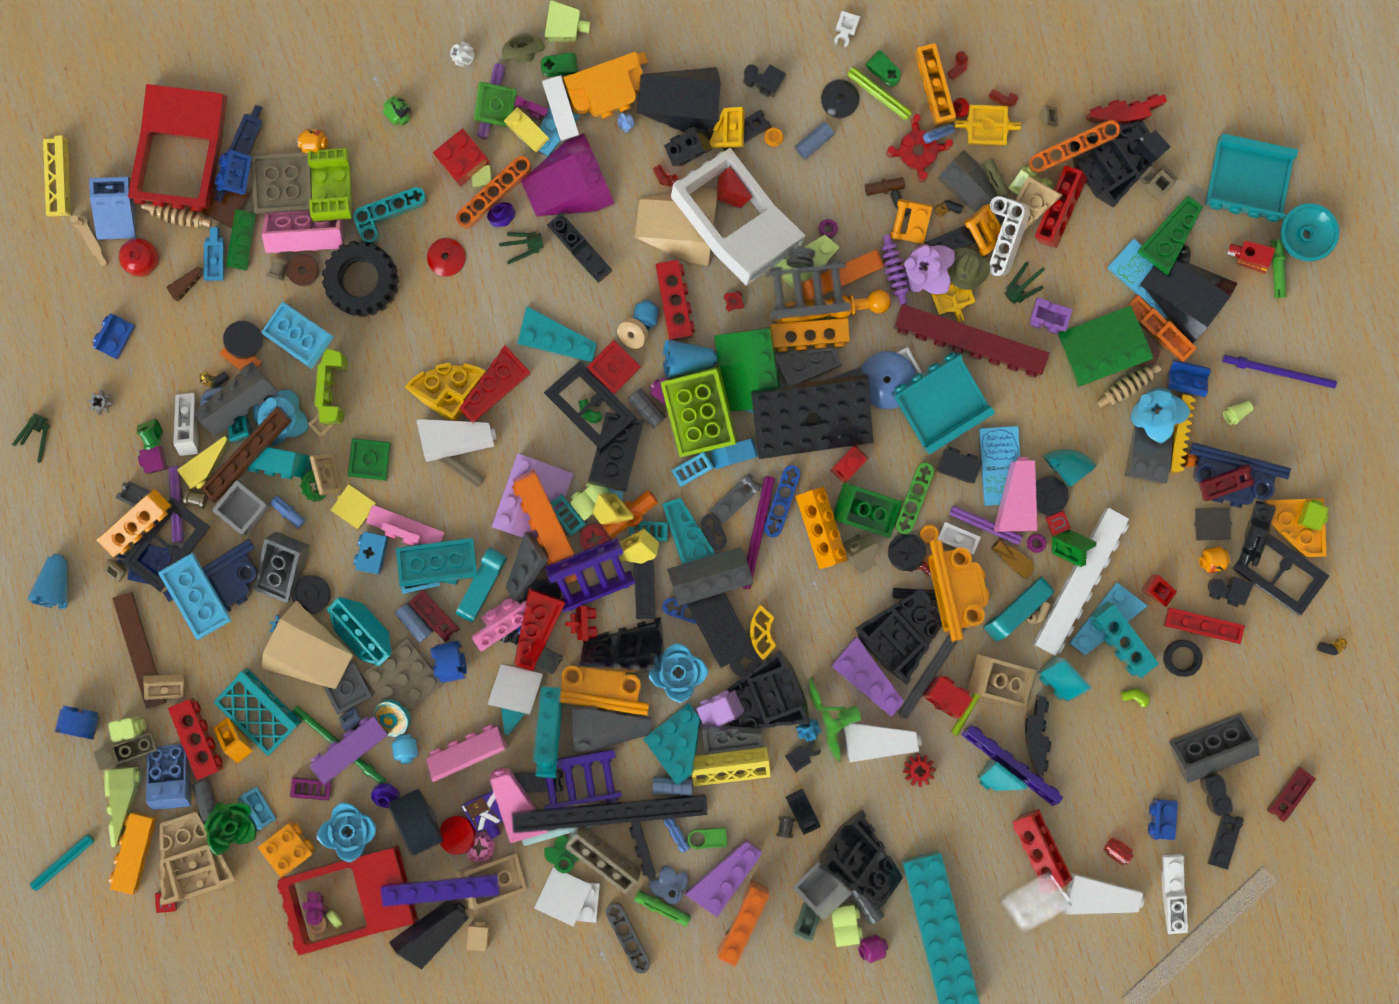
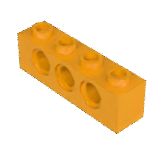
M936 43L918 47L915 51V57L934 126L952 123L956 115Z
M848 318L770 325L772 327L776 352H787L788 348L802 351L807 350L808 346H815V349H819L833 344L834 348L846 347L845 344L850 342ZM827 329L832 330L834 338H825L824 331ZM789 332L794 333L796 340L788 342L785 335ZM805 332H814L815 339L812 341L807 340Z
M825 487L796 495L819 569L847 561L846 551Z
M154 489L97 541L112 557L117 553L122 555L130 548L128 544L131 541L135 544L143 536L141 534L143 530L147 533L155 526L153 521L156 519L161 521L168 514L166 510L171 505Z

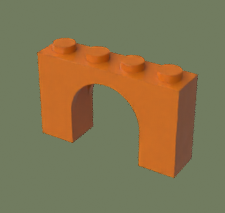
M750 879L742 896L743 901L729 933L725 932L717 949L718 959L736 967L769 897L767 887Z

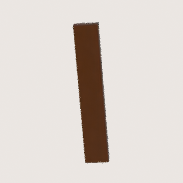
M277 406L203 485L201 489L212 502H217L292 422L281 407Z
M133 592L112 599L144 700L143 677L158 674ZM144 700L146 709L164 704L166 700Z

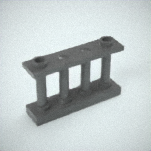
M834 260L828 261L829 265L782 270V266L771 267L770 271L766 272V277L773 276L777 306L774 311L770 312L771 320L850 311V302L845 303V299H842L839 269L845 268L846 263ZM831 270L835 300H833V304L825 305L822 296L820 271ZM812 272L815 295L814 306L806 307V303L803 301L800 273ZM793 274L796 305L792 309H787L784 306L781 275Z

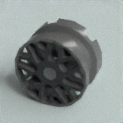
M806 247L788 248V255H790L787 259L788 266L793 268L814 266L815 250Z

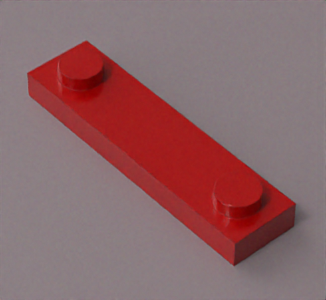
M1170 607L1167 609L1164 622L1165 627L1241 644L1245 625Z

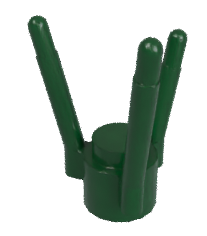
M536 232L507 233V236L526 237V239L499 243L500 247L527 243L528 249L532 248V250L508 260L507 264L516 262L529 255L540 253L539 249L544 248L541 233L536 234Z
M1025 262L1012 282L1006 287L1007 291L1004 293L1013 304L1017 302L1020 304L1024 299L1042 290L1044 287L1040 286L1023 295L1025 293L1023 289L1045 270L1044 267L1021 286L1018 284L1014 286L1029 264Z
M34 413L12 443V446H16L21 440L20 444L24 445L33 430L40 432L43 429L38 463H41L47 431L50 425L46 424L48 419Z

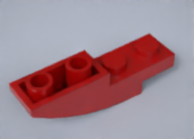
M1154 94L1147 97V101L1140 102V100L1130 103L1129 107L1126 100L1120 102L1117 99L1108 103L1107 107L1101 108V106L1092 108L1086 119L1087 121L1099 124L1115 121L1118 125L1129 124L1139 120L1143 121L1152 115L1150 110L1163 106L1167 99L1165 94L1161 96Z

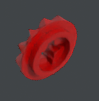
M590 524L582 530L580 545L584 551L597 546L594 542L587 543L592 538V531L596 536H603L598 540V545L610 541V536L602 525Z

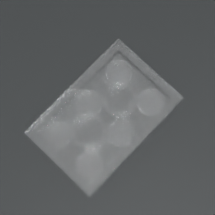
M1049 872L1001 900L1023 933L1063 912L1072 905Z

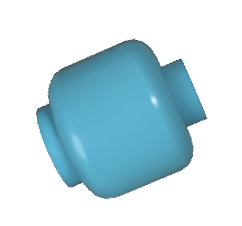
M400 735L392 742L393 758L401 761V764L413 763V759L419 754L417 740L411 737V735Z

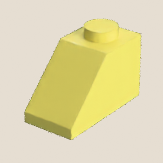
M518 107L504 120L511 131L535 152L549 140L548 136Z
M616 493L598 495L592 513L600 524H617L633 519V515Z
M645 529L619 542L624 553L619 555L621 561L642 564L654 559L658 553L659 542Z

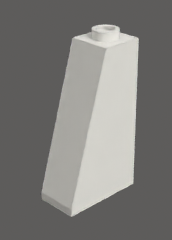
M416 420L426 462L494 447L493 440L497 439L495 429H491L489 423L474 422L472 424L471 422Z
M850 723L849 726L843 728L849 762L918 752L919 746H922L920 735H917L914 730L860 723Z
M1072 873L1071 877L1073 880L1068 885L1062 911L1066 914L1139 912V908L1143 907L1145 898L1139 890Z

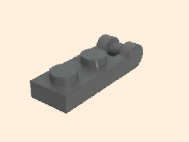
M750 473L710 509L722 524L762 488L759 483L757 484L752 479L753 476ZM746 484L751 488L748 493L742 488Z

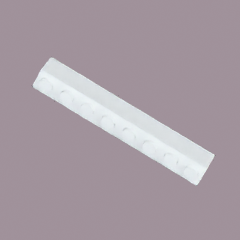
M1110 508L1104 509L1089 539L1097 542V546L1087 551L1086 565L1082 567L1074 565L1046 620L1034 639L1033 645L1055 656L1057 653L1060 654L1065 646L1063 641L1066 636L1069 637L1071 635L1075 619L1078 620L1082 615V606L1084 602L1090 600L1093 593L1091 589L1093 585L1099 583L1102 577L1100 572L1108 566L1111 560L1109 558L1111 552L1116 551L1120 544L1118 539L1121 533L1125 534L1127 531L1129 518Z

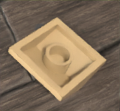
M333 454L311 456L310 460L319 494L323 496L343 491Z

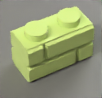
M141 716L109 722V731L113 742L144 735L146 730V722Z

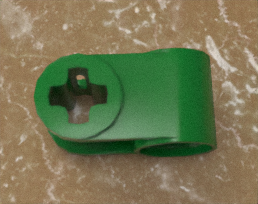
M878 50L865 63L870 72L877 76L885 85L894 87L899 83L901 75L899 68L881 50ZM894 73L895 79L892 77L889 79L888 74L892 75Z
M576 53L545 56L541 60V71L547 77L569 76L578 72ZM547 63H551V70H548Z
M155 418L137 425L136 433L143 440L144 449L148 450L161 443L163 431L159 421Z

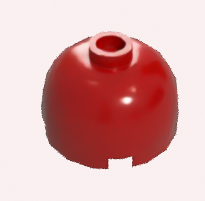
M130 239L119 250L118 258L120 265L127 273L133 276H148L159 264L157 248L146 239Z

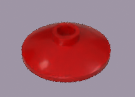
M442 238L435 241L427 252L429 267L440 276H453L465 264L466 256L463 247L457 241L450 238ZM444 253L449 254V257L446 260L442 259V255Z

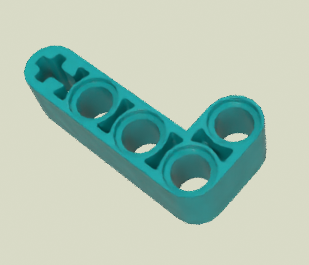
M414 187L357 208L354 211L353 217L361 239L370 244H377L380 240V234L376 224L425 206L428 200L426 193L421 188ZM418 193L420 195V201H416L415 199L416 194ZM406 197H409V199H410L409 201L411 202L410 205H409V202H408V200L406 199ZM398 200H404L402 208H395V203ZM379 207H386V212L383 215L377 214ZM362 213H367V220L364 222L359 221V216ZM374 231L373 239L367 240L365 237L366 233Z
M491 547L487 549L477 571L478 577H474L455 613L456 615L471 623L475 621L508 556Z
M1041 576L999 615L989 620L983 626L984 630L995 642L1004 639L1042 605L1055 590Z

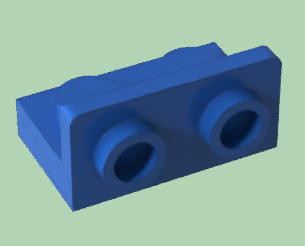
M233 150L222 154L219 160V165L221 166L220 173L216 177L217 190L222 191L225 189L241 195L245 194L252 156Z
M110 313L109 316L104 318L100 333H97L93 339V348L118 360L135 325Z
M1173 360L1168 372V389L1206 397L1211 368Z
M1153 799V803H1150L1149 814L1152 815V821L1148 824V834L1151 835L1152 839L1175 840L1178 801Z

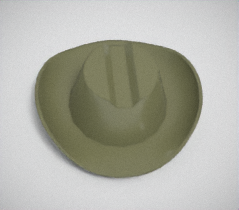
M520 34L512 37L505 43L502 48V58L509 59L514 57L516 62L520 64L526 61L531 62L535 58V52L543 51L545 45L535 35Z
M957 248L953 250L955 251V260L953 265L947 270L950 282L964 290L980 286L989 276V261L985 256H981L977 250L971 248Z

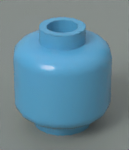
M643 300L642 303L635 305L633 318L642 322L647 330H651L652 327L657 325L659 309L652 301Z

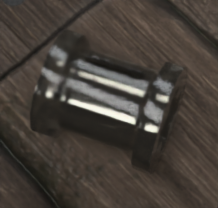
M778 816L780 823L776 836L793 838L792 827L795 818Z

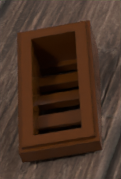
M197 267L169 284L166 288L172 298L177 302L180 301L204 275V269Z

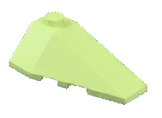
M138 766L113 767L104 770L105 797H110L107 813L112 816L109 822L111 847L118 846L120 837L124 834L126 828L124 821L131 812L138 786L141 782V771H138Z

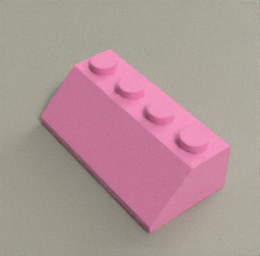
M310 211L265 214L262 229L266 253L338 249L340 245L344 244V219L313 222Z
M491 724L482 728L483 732L476 735V732L465 736V741L459 743L456 740L447 744L448 748L441 751L438 748L429 752L430 756L426 758L432 781L439 780L505 750L508 744L500 726L494 727Z

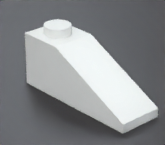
M195 393L175 395L173 444L179 456L199 454L198 419L195 416L197 412Z

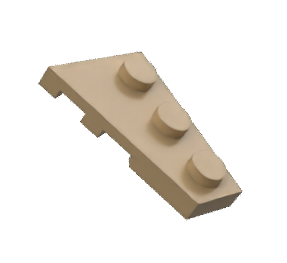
M1028 176L1016 198V201L1025 203L1030 208V216L1024 232L1063 196L1031 176ZM1020 206L1016 209L1018 217L1022 214ZM1012 225L1009 230L1012 235H1014L1016 231L1014 225Z

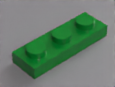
M235 210L226 267L247 271L256 217L255 213Z

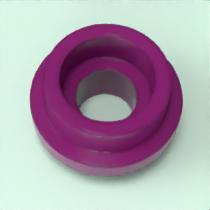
M825 219L820 223L818 230L821 236L826 235L828 238H832L837 234L838 226L835 221ZM830 226L832 231L826 232L824 228Z
M1032 534L1027 539V547L1031 552H1042L1046 547V539L1041 534ZM1034 540L1039 541L1040 544L1038 547H1035L1033 545Z

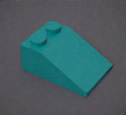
M1053 656L1038 671L1040 675L1039 680L1045 686L1050 685L1054 689L1052 693L1059 700L1069 701L1091 688L1063 658Z

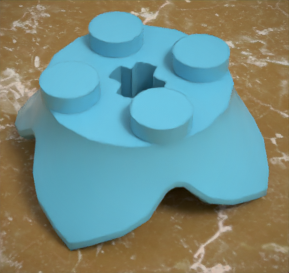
M1157 387L1141 396L1140 401L1131 412L1130 419L1134 426L1138 428L1143 427L1152 440L1162 444L1171 437L1174 425L1184 422L1191 412L1186 403L1174 396L1169 389ZM1161 409L1159 414H1156L1155 410Z
M292 390L278 391L274 396L265 397V402L261 405L255 404L253 406V418L258 426L277 406L281 407L292 420L270 445H278L285 438L300 436L308 430L307 417L300 411L299 398Z
M674 643L664 651L661 672H649V678L654 685L665 689L670 699L681 703L690 698L695 686L705 680L708 669L705 663L700 658L694 657L686 646ZM676 667H681V670H684L680 678L673 675Z
M341 802L334 807L331 819L320 826L317 839L323 846L335 849L337 855L342 860L352 862L361 856L365 845L374 838L376 825L369 816L363 815L354 805ZM346 826L353 830L351 837L344 833V830L347 829Z

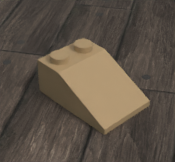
M977 654L968 691L983 697L1026 708L1036 670Z
M517 853L477 863L456 871L458 878L498 874L500 894L464 898L466 908L476 910L527 890Z

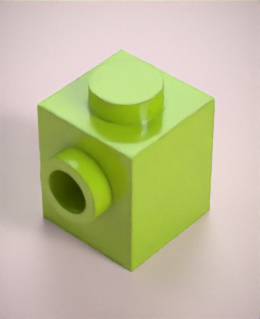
M1313 499L1311 502H1304L1297 524L1312 530H1321L1323 524L1328 520L1329 513L1327 511L1329 508L1324 507L1323 502Z

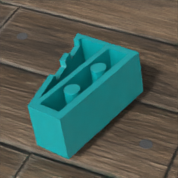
M267 447L250 465L247 471L259 473L260 469L264 470L265 475L275 476L276 473H280V478L292 480L293 476L302 478L305 473L312 471L311 456Z

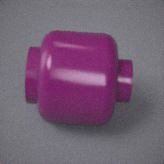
M877 934L862 939L860 946H858L861 959L863 961L866 960L868 963L884 959L886 957V950H888L886 940L884 938L881 939Z

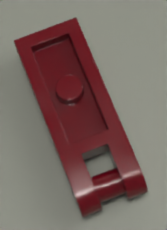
M1249 464L1242 465L1237 469L1200 481L1199 485L1203 500L1207 502L1254 485V478L1250 475L1252 471Z
M424 590L419 592L409 602L412 608L444 642H447L450 639L449 636L454 632L457 633L460 630L457 624L449 618ZM444 623L449 626L445 631L440 628Z
M1298 767L1276 799L1269 805L1267 811L1271 814H1276L1279 820L1285 822L1316 778L1301 767ZM1282 803L1287 806L1284 810L1279 808Z

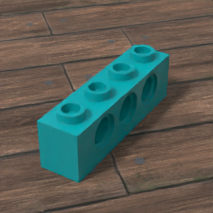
M1107 601L1090 615L1093 619L1092 625L1097 631H1102L1105 635L1103 637L1104 641L1110 647H1114L1116 650L1114 654L1121 662L1124 661L1127 667L1125 668L1131 676L1135 675L1143 678L1159 664L1115 604ZM1111 622H1114V623H1115V626H1114V628L1110 631V630H1109V625H1110ZM1126 637L1125 644L1120 645V640ZM1137 652L1136 659L1132 660V654Z

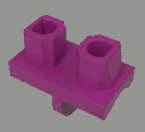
M308 892L307 902H302V909L307 912L306 921L310 925L316 926L323 921V913L326 914L328 912V907L324 905V896L320 892Z

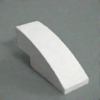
M561 75L542 81L560 140L563 141L579 136Z

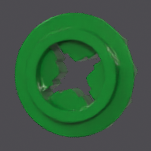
M314 472L305 473L301 478L300 484L302 494L307 497V500H312L313 502L323 500L327 495L321 496L319 494ZM315 483V488L317 489L312 491L310 484Z

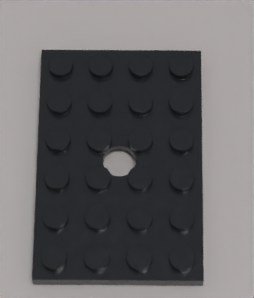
M867 374L751 391L759 459L874 443L869 378ZM810 413H817L820 416V420L813 424L808 423L805 419L808 418Z

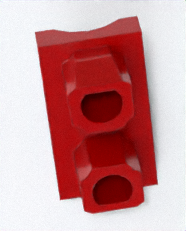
M585 605L577 607L576 614H570L571 621L565 622V626H571V633H577V640L588 641V638L597 636L596 626H588V619H596V608H590Z

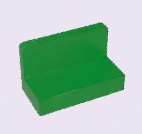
M1069 529L1052 537V554L1079 567L1086 565L1087 551L1097 546L1096 541Z

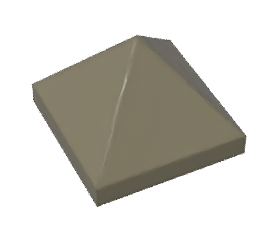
M1043 106L1039 119L1045 125L1057 127L1056 107Z
M108 559L104 571L119 582L124 573L123 563Z

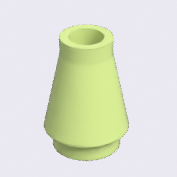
M1246 401L1227 407L1223 412V417L1229 425H1236L1254 410L1253 405Z

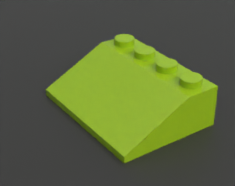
M720 366L660 382L679 457L735 445L738 442Z

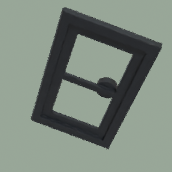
M581 361L544 392L600 450L636 419V416ZM580 376L598 395H593L591 402L578 413L560 393ZM603 399L621 418L599 435L582 415L592 406H600Z
M172 497L168 501L171 505L166 510L168 514L161 521L157 519L153 521L155 526L147 533L144 532L143 536L122 561L125 566L159 592H162L165 588L161 577H158L137 561L151 541L155 538L168 548L171 556H174L167 566L169 567L191 554L211 527ZM173 513L195 528L181 548L178 545L168 544L157 535Z
M1269 534L1266 545L1286 558L1280 562L1281 569L1271 583L1247 567L1251 562L1253 553L1251 549H1249L1247 563L1245 564L1238 560L1232 569L1298 616H1301L1327 581L1329 575ZM1292 563L1314 578L1298 601L1274 586L1282 573L1291 569Z

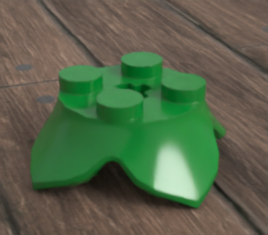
M221 802L208 815L204 829L207 833L208 846L216 856L226 852L231 843L242 845L256 840L255 826L248 817L251 814V808L247 803L225 804Z

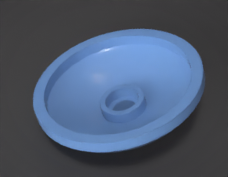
M891 351L872 355L861 367L863 374H867L869 378L870 403L881 409L899 407L891 393L895 391V387L902 383L907 384L911 381V377L916 375L912 364L907 358ZM885 376L891 378L890 383L887 384L883 381Z

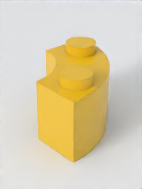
M759 605L751 619L750 638L754 649L764 660L776 647L770 634L771 624L775 618Z

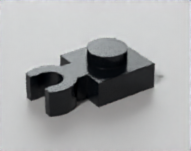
M815 741L809 742L806 749H803L800 745L785 755L795 773L812 762L809 758L811 755L817 756L821 753L820 749L816 752L811 751V746L815 744Z

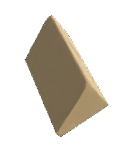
M183 674L143 677L144 700L184 698Z

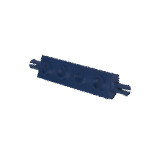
M255 105L251 115L244 114L229 150L250 155L263 125V122L258 118L263 109L261 106ZM225 189L218 191L214 199L222 202L225 193L232 191Z

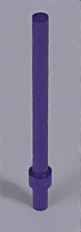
M1224 354L1222 362L1236 365L1237 368H1250L1334 389L1337 385V381L1250 361L1246 357L1239 356L1237 358Z

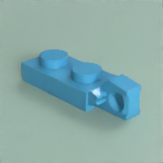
M210 227V237H206L204 242V281H225L224 238L220 237V228Z

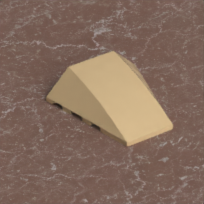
M296 601L280 618L263 652L262 669L337 689L354 654L336 637H333L328 632V629L321 625L310 612H307L300 602Z
M198 812L159 824L161 850L160 888L162 894L160 905L190 899L223 888L236 881L221 854L216 856L209 848L204 822Z

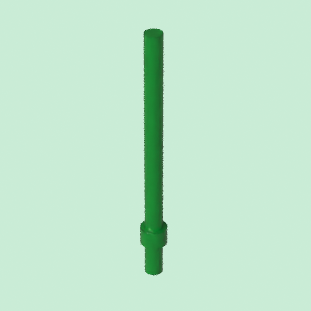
M299 706L294 708L292 712L329 743L332 744L334 741L341 742ZM361 758L353 762L363 770L362 773L367 777L370 776L377 783L384 784L386 781L383 776L375 771L376 768L374 766L368 765Z

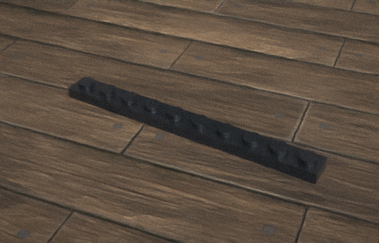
M705 794L511 812L513 833L702 816L707 815V798Z

